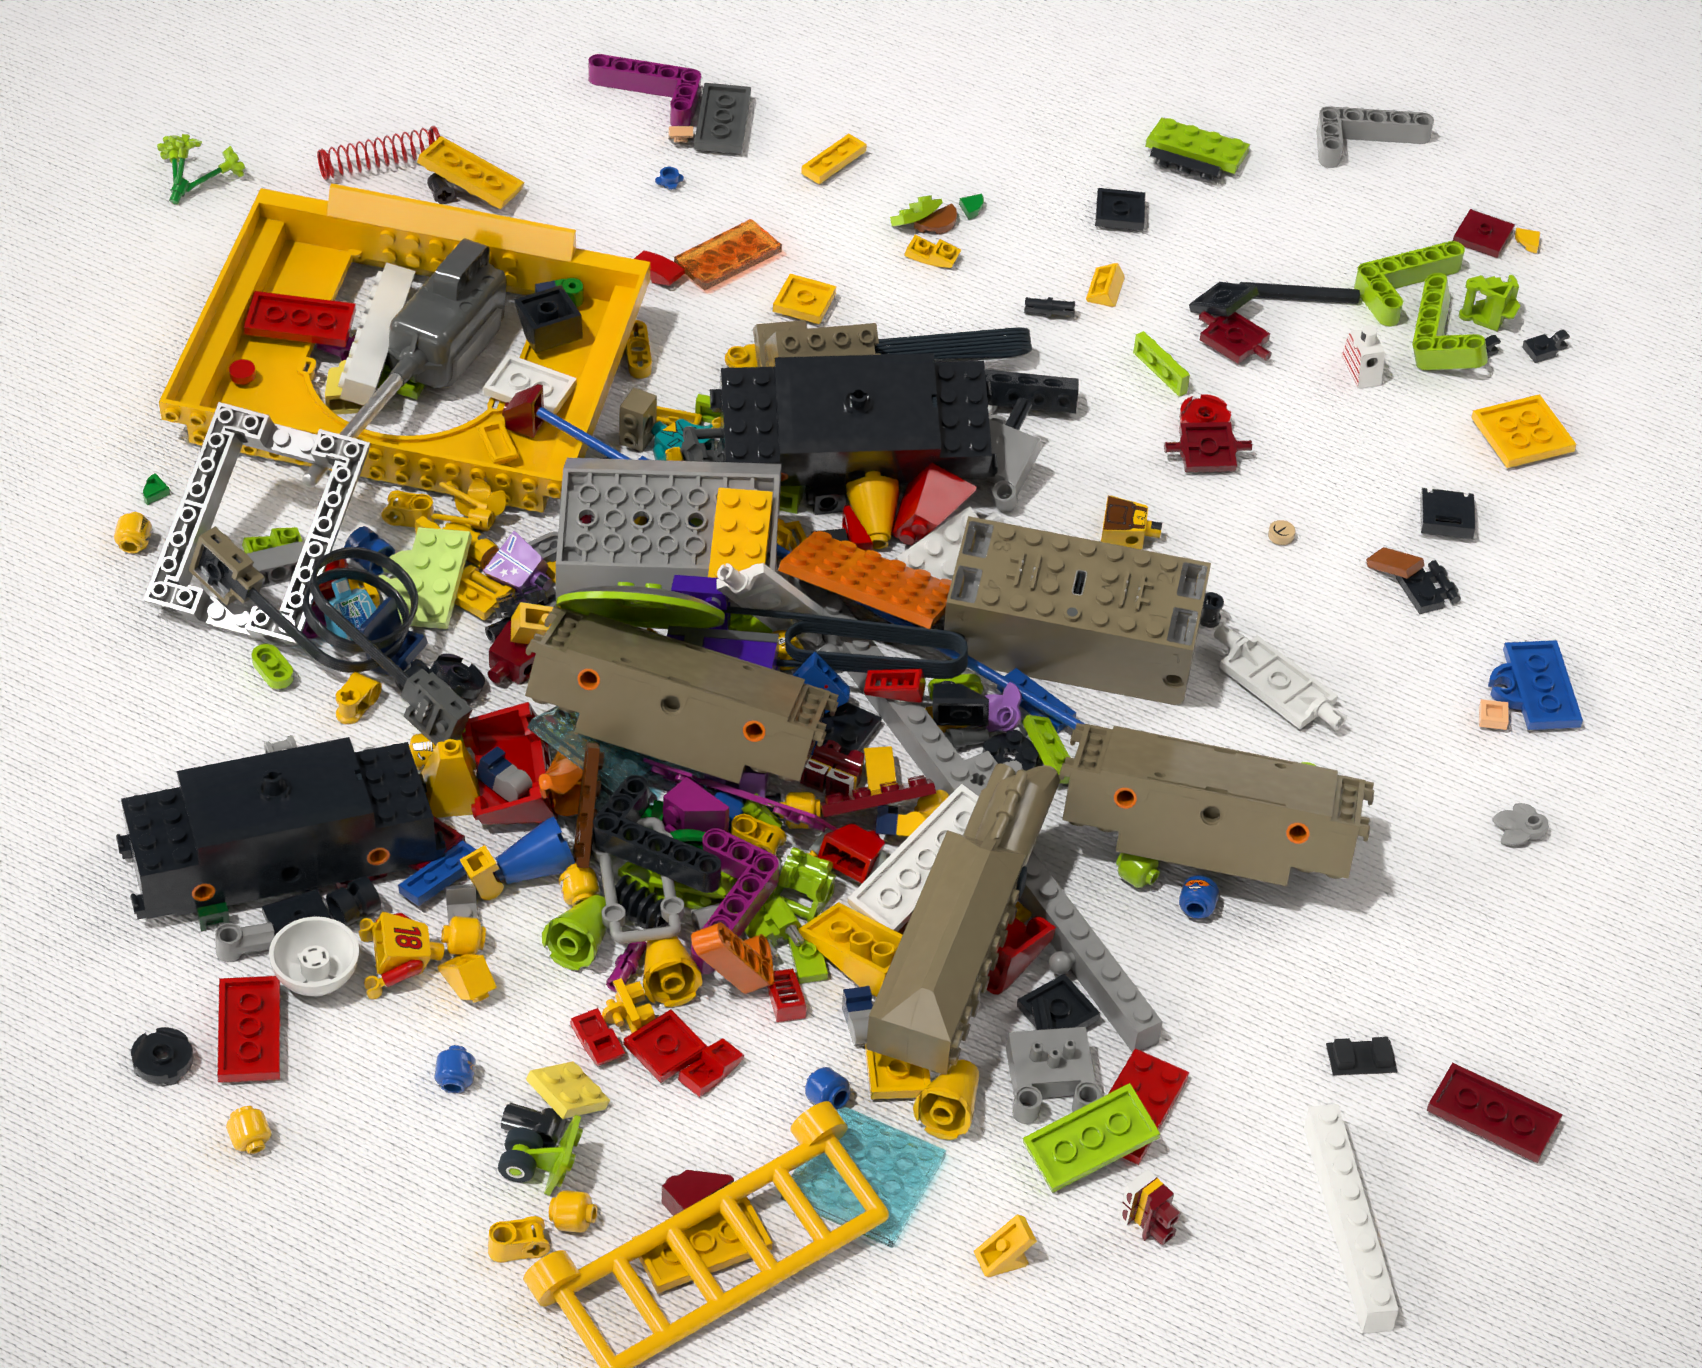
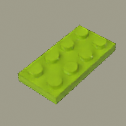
M1161 117L1147 137L1145 147L1151 149L1155 147L1221 167L1223 171L1235 174L1248 154L1250 144L1237 138H1228L1217 132H1208L1194 125H1185L1176 122L1174 119Z
M1129 1083L1023 1137V1144L1049 1189L1054 1193L1159 1139L1160 1132Z

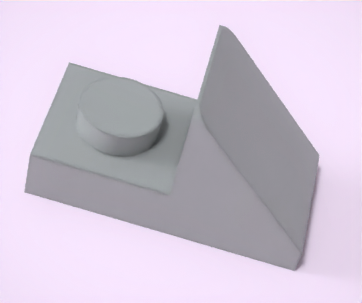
M473 884L445 887L448 925L454 916L478 919L476 887Z

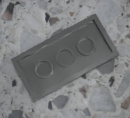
M704 83L694 150L742 154L751 87Z

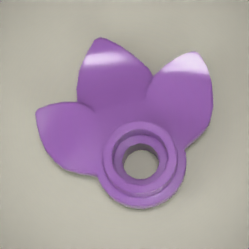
M1009 682L1004 689L1003 695L988 694L985 696L989 699V726H986L988 733L997 730L1004 732L1013 731L1021 721V712L1018 709L1022 698L1021 692L1015 684Z

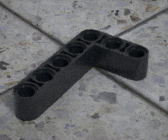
M641 775L627 777L593 820L595 846L601 851L701 892L712 893L717 891L722 885L721 860L719 857L638 824V820L649 807L648 780Z

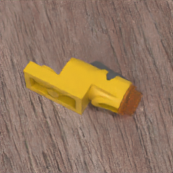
M424 516L415 521L416 534L418 527L441 529L437 523L431 522ZM450 522L442 528L445 530L469 531L471 533L472 540L466 561L482 570L485 569L499 551L498 546L479 529H471L465 524Z

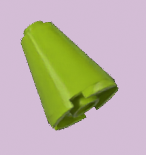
M593 895L547 923L542 932V944L544 948L546 946L551 951L550 957L554 962L567 969L579 970L581 967H588L595 960L607 930L602 921V909L606 906L603 896Z

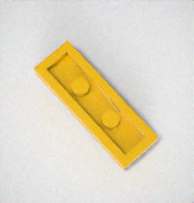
M848 133L802 165L801 174L821 184L865 153L867 144Z

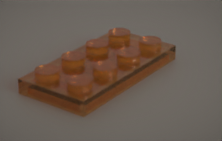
M749 219L675 256L674 262L684 268L685 274L705 291L782 252V244L754 220Z

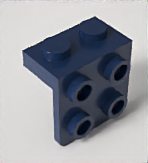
M387 597L362 624L360 632L370 641L383 638L396 631L402 625L395 599ZM408 631L402 647L390 660L404 672L428 644L426 635ZM397 641L380 650L383 653L387 652L397 643ZM366 653L368 660L373 659L370 655ZM381 666L371 670L374 672L391 676Z

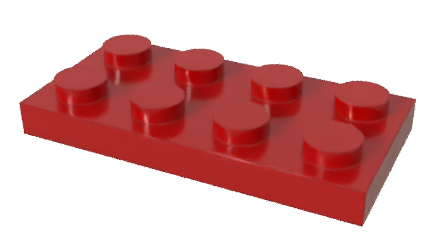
M255 291L244 324V334L346 347L356 313V303Z
M276 976L219 978L218 1083L280 1080V981Z
M1135 1048L1109 1093L1130 1083L1159 1130L1186 1084L1189 1072ZM1151 1143L1122 1158L1139 1165Z

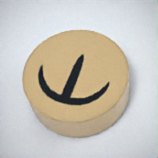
M1277 520L1270 524L1268 537L1273 543L1288 545L1294 540L1295 527L1290 522Z

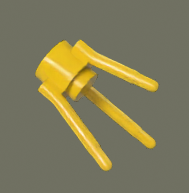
M444 482L439 483L440 487L477 508L470 509L468 518L436 513L432 514V518L463 523L471 529H479L482 532L490 530L493 521V511L487 510L488 504L479 502Z

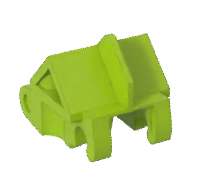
M1483 275L1467 279L1465 285L1467 292L1463 308L1460 309L1458 316L1463 321H1473L1474 324L1498 332L1504 319H1514L1520 309V304L1516 300L1519 290L1516 277L1509 275L1507 282H1502L1500 277L1484 278ZM1477 291L1487 296L1484 300L1476 301L1474 305Z
M793 847L790 852L792 856H787L782 868L779 883L766 900V903L778 897L784 898L792 912L807 919L808 923L823 911L833 896L836 874L831 873L834 865L832 862L812 856L801 849ZM784 888H792L806 894L807 897L813 899L811 908L782 897L780 894Z

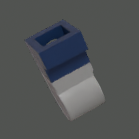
M497 746L480 758L476 778L509 802L518 800L532 788V780L526 772L517 769L516 766L505 759L506 752Z
M870 986L843 989L842 1010L854 1045L867 1043L868 1020L873 1007Z

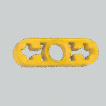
M635 320L626 344V355L629 374L638 379L650 376L652 372V359L647 325L643 321ZM634 332H637L639 337H634ZM642 347L644 350L634 351L632 348ZM637 361H642V367H638Z

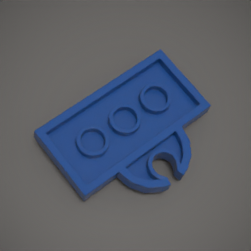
M1558 641L1505 642L1503 652L1507 663L1496 667L1492 671L1488 682V687H1492L1490 694L1492 698L1496 701L1508 702V708L1521 710L1527 730L1581 728L1583 722L1582 715ZM1503 684L1506 685L1508 688H1501L1496 685Z

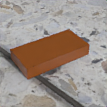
M1385 547L1366 559L1367 567L1407 579L1425 566L1424 559Z

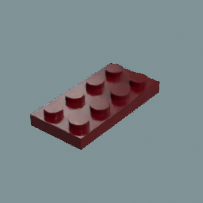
M924 775L907 778L908 783L901 785L896 781L881 783L880 789L871 791L869 787L853 789V795L842 797L840 792L824 796L825 801H820V810L823 817L933 795L936 794L935 784L930 778L927 779Z
M1453 1062L1428 1103L1426 1110L1535 1163L1539 1162L1563 1114Z

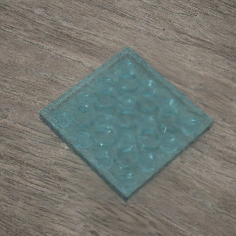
M559 706L536 716L527 727L582 770L586 742L597 743L600 752H604L603 768L598 769L597 780L601 781V784L613 793L631 775H641L647 779L655 774L651 772L652 766L643 762L644 758L664 765L667 762L575 733L579 713L562 711Z
M841 1106L836 1111L844 1120L848 1129L839 1142L889 1211V1217L886 1222L863 1235L893 1248L944 1161L946 1150L850 1108ZM825 1153L797 1167L791 1175L820 1217L843 1225L865 1212L863 1206Z

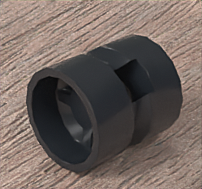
M361 876L348 883L347 889L340 887L326 895L327 906L334 920L343 923L347 927L359 921L360 915L367 917L381 909L379 894L373 883L366 876Z

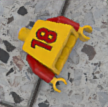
M382 912L374 923L369 918H364L360 921L359 926L361 930L358 932L360 939L363 942L373 940L377 974L382 975L379 979L376 976H368L365 979L364 986L365 989H368L366 993L369 999L379 998L383 992L382 987L385 985L390 987L405 979L423 973L430 959L441 961L443 958L444 944L431 942L428 926L425 923L412 920L403 913L391 914Z

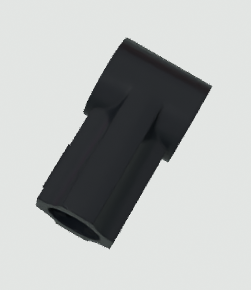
M510 1102L503 1111L501 1129L507 1131L518 1127L531 1129L541 1136L543 1140L542 1148H554L567 1123V1118L562 1119L553 1108H545L541 1112Z

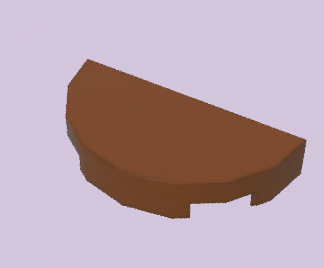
M951 203L914 222V228L925 233V230L936 231V234L948 232L955 226L957 210Z

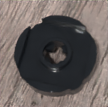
M532 585L522 589V594L513 597L511 593L498 596L496 598L497 604L493 606L497 618H503L501 613L508 612L509 617H511L520 602L538 605V602L542 600L546 604L549 601L546 591L540 590L538 585Z
M447 653L439 655L429 669V674L433 672L446 682L459 697L476 700L485 684V677L482 672L472 663L469 667L461 663L464 658Z
M1018 730L994 735L983 744L982 753L989 751L998 764L1017 760L1022 763V768L1025 771L1036 767L1038 751L1032 741L1024 737ZM1005 755H1013L1015 756V759H1012L1010 757L1005 758Z
M156 1028V1032L149 1035L145 1032L135 1040L131 1049L135 1075L151 1083L175 1085L180 1081V1077L189 1071L193 1064L192 1045L188 1042V1037L183 1032L174 1028ZM163 1052L168 1054V1057L164 1059H158L155 1056L156 1054L161 1055Z

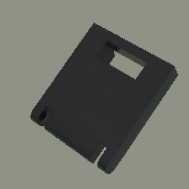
M1422 487L1420 494L1421 533L1473 539L1475 533L1474 493H1468V496L1465 497L1464 492L1432 489L1431 492H1428L1427 488ZM1436 519L1461 522V524L1438 522Z

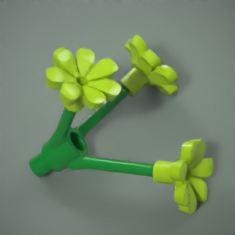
M182 134V137L178 135L163 137L164 143L157 144L158 151H161V158L164 160L169 158L172 163L173 185L170 190L172 194L169 201L174 204H178L186 192L191 191L194 187L219 173L224 174L231 170L238 177L244 176L243 169H245V165L241 161L238 162V155L229 146L222 152L225 162L219 164L217 169L190 183L183 178L185 158H188L189 149L201 147L202 141L195 138L190 139V135Z

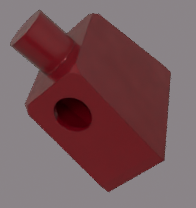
M511 621L506 624L488 651L490 670L487 672V675L496 684L501 683L505 678L517 684L527 681L530 678L536 655L535 652H532L530 655L526 654V648L529 644L511 642Z

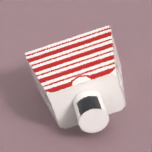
M1366 325L1362 330L1351 331L1348 334L1341 355L1357 389L1381 386L1385 351L1377 337V329L1374 326Z

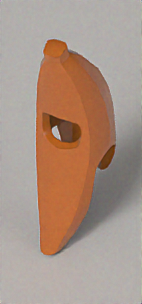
M578 719L574 720L573 727L565 736L547 772L540 775L538 779L543 799L547 798L551 791L555 812L562 816L578 814L586 742L598 744L597 739L575 733ZM598 769L597 780L601 781V783L602 769Z

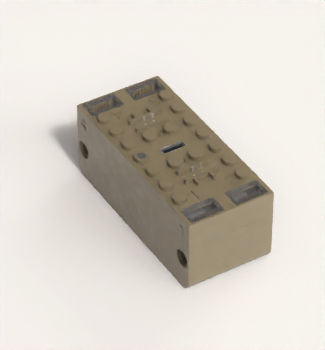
M968 516L946 601L944 630L961 635L967 642L968 655L995 671L1009 673L1017 668L1031 678L1170 705H1179L1185 699L1211 563ZM943 654V656H944L947 660H953V659L950 658L949 656Z

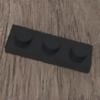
M1152 147L1150 157L1155 160L1154 164L1166 168H1168L1169 164L1178 167L1177 171L1189 175L1191 171L1200 173L1199 177L1205 180L1221 179L1223 173L1221 167Z

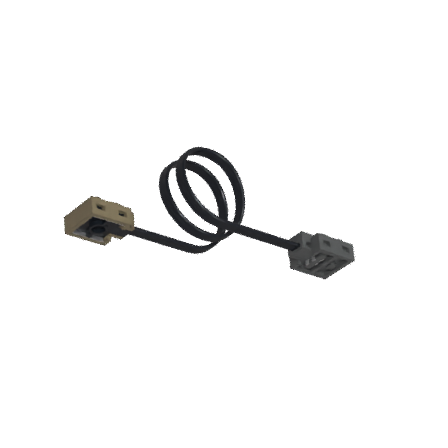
M215 526L199 536L189 571L226 606L237 599L243 604L251 599L308 654L330 669L354 673L369 671L381 666L404 687L401 697L410 706L406 708L403 717L435 746L438 742H444L448 739L460 740L473 710L468 703L460 698L446 682L433 672L428 674L424 669H421L409 677L390 660L402 647L418 607L416 586L410 575L398 563L374 550L347 547L327 553L316 563L313 569L310 584L303 597L302 608L304 616L314 632L330 645L348 652H366L373 658L366 661L350 662L334 658L319 649L259 593L264 576L253 567L254 562L242 549L238 548L226 534H223ZM353 558L373 562L391 572L405 586L411 601L410 613L401 594L392 585L375 574L355 568H337L323 572L318 576L317 574L327 564L340 559ZM341 578L367 583L380 590L387 597L395 599L403 624L393 633L370 641L326 600L319 589V585ZM310 594H312L315 603L321 611L352 640L334 634L317 619L310 605ZM397 641V643L387 652L383 653L380 650Z

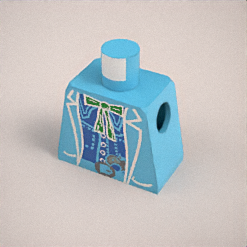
M347 578L331 582L336 597L327 601L360 631L362 624L377 609L368 592L359 588L351 590ZM325 615L327 629L342 638L352 640Z

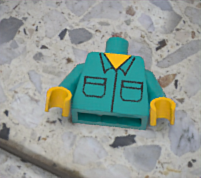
M720 417L715 418L707 426L695 425L684 419H678L669 426L661 421L655 423L651 430V433L655 436L653 448L655 460L684 461L681 452V446L684 442V428L686 426H692L694 429L720 428ZM698 439L699 443L705 444L706 450H714L715 439Z

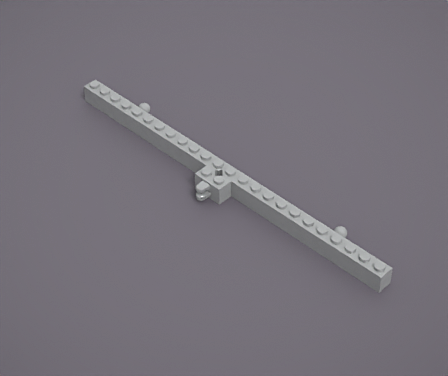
M789 575L788 582L823 608V616L857 620L837 593ZM822 634V639L826 644L819 651L884 656L873 640ZM848 672L865 695L864 688L867 673ZM877 680L876 686H880L881 681ZM865 695L927 779L930 778L934 782L936 790H944L950 796L963 784L979 796L981 790L986 788L995 765L998 764L989 751L963 760L921 703ZM1017 760L1003 763L1013 768L1015 774L1018 770H1023L1022 763ZM1032 850L1026 865L1025 888L1019 902L1032 913L1031 918L1036 916L1042 917L1056 927L1054 937L1050 943L1057 952L1050 956L1049 968L1058 975L1066 974L1069 970L1072 971L1132 1052L1135 1048L1142 1051L1158 1044L1163 1021Z

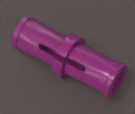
M645 941L629 943L624 953L617 957L615 961L616 967L606 981V985L610 990L617 992L613 984L614 980L622 978L624 985H626L630 976L636 973L639 967L638 962L644 951H646L647 943Z

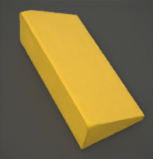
M1118 263L1096 267L1086 297L1087 302L1109 307L1116 306L1125 278Z

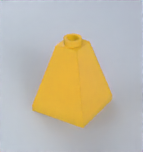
M448 739L444 742H438L421 772L426 784L427 792L425 794L431 812L436 818L473 815L471 804L475 803V797L480 796L478 779L476 778V763L461 740Z

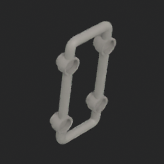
M640 818L637 822L640 825L672 837L670 833L665 831L663 822L658 818ZM593 842L592 855L600 864L606 906L602 909V921L610 930L612 939L618 943L626 944L668 939L678 935L681 930L680 920L684 916V902L679 897H676L674 880L662 875L665 899L660 905L661 916L669 923V926L622 932V926L626 922L624 907L618 904L612 869V860L615 856L601 851Z

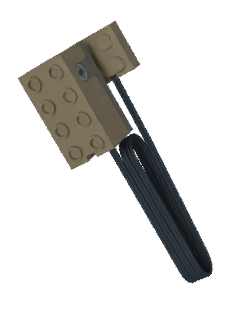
M806 320L756 324L753 328L758 367H773L775 357L933 353L934 359L1016 357L1032 351L1030 329L1024 327L878 339L876 323L807 329Z

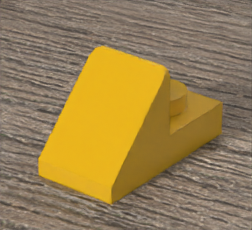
M1017 1214L973 1252L984 1275L992 1277L1029 1265L1024 1252L1034 1245L1037 1240L1025 1216Z

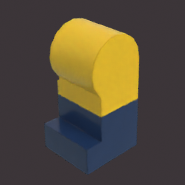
M880 805L877 810L876 833L910 836L930 815L916 811L900 815L898 814V807Z

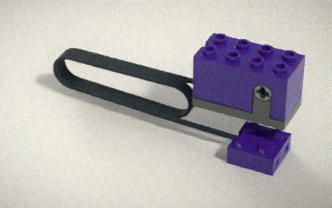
M674 575L671 591L701 599L723 611L725 618L722 625L713 628L669 625L668 637L773 670L780 671V666L800 668L814 652L834 671L867 673L868 670L922 669L924 678L952 679L961 675L968 665L967 642L961 635L955 632L820 615L731 607V603L728 602L729 598L717 590V579L719 578ZM731 613L804 620L794 623L785 633L786 652L796 661L781 660L778 657L779 634L729 630ZM802 633H818L954 650L960 656L953 660L939 661L812 651L796 648L791 644V639Z

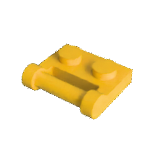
M468 565L463 570L454 604L485 621L495 612L493 606L497 604L496 598L511 593L513 597L515 589L509 585H501L480 573L477 567Z

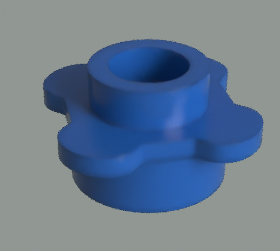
M664 167L660 170V177L655 178V183L663 185V187L668 189H676L677 184L684 180V176L679 174L678 169L674 167Z

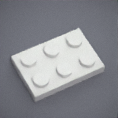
M507 354L484 385L483 392L486 396L507 403L512 400L515 393L540 384L543 385L544 408L556 415L576 388L577 378Z

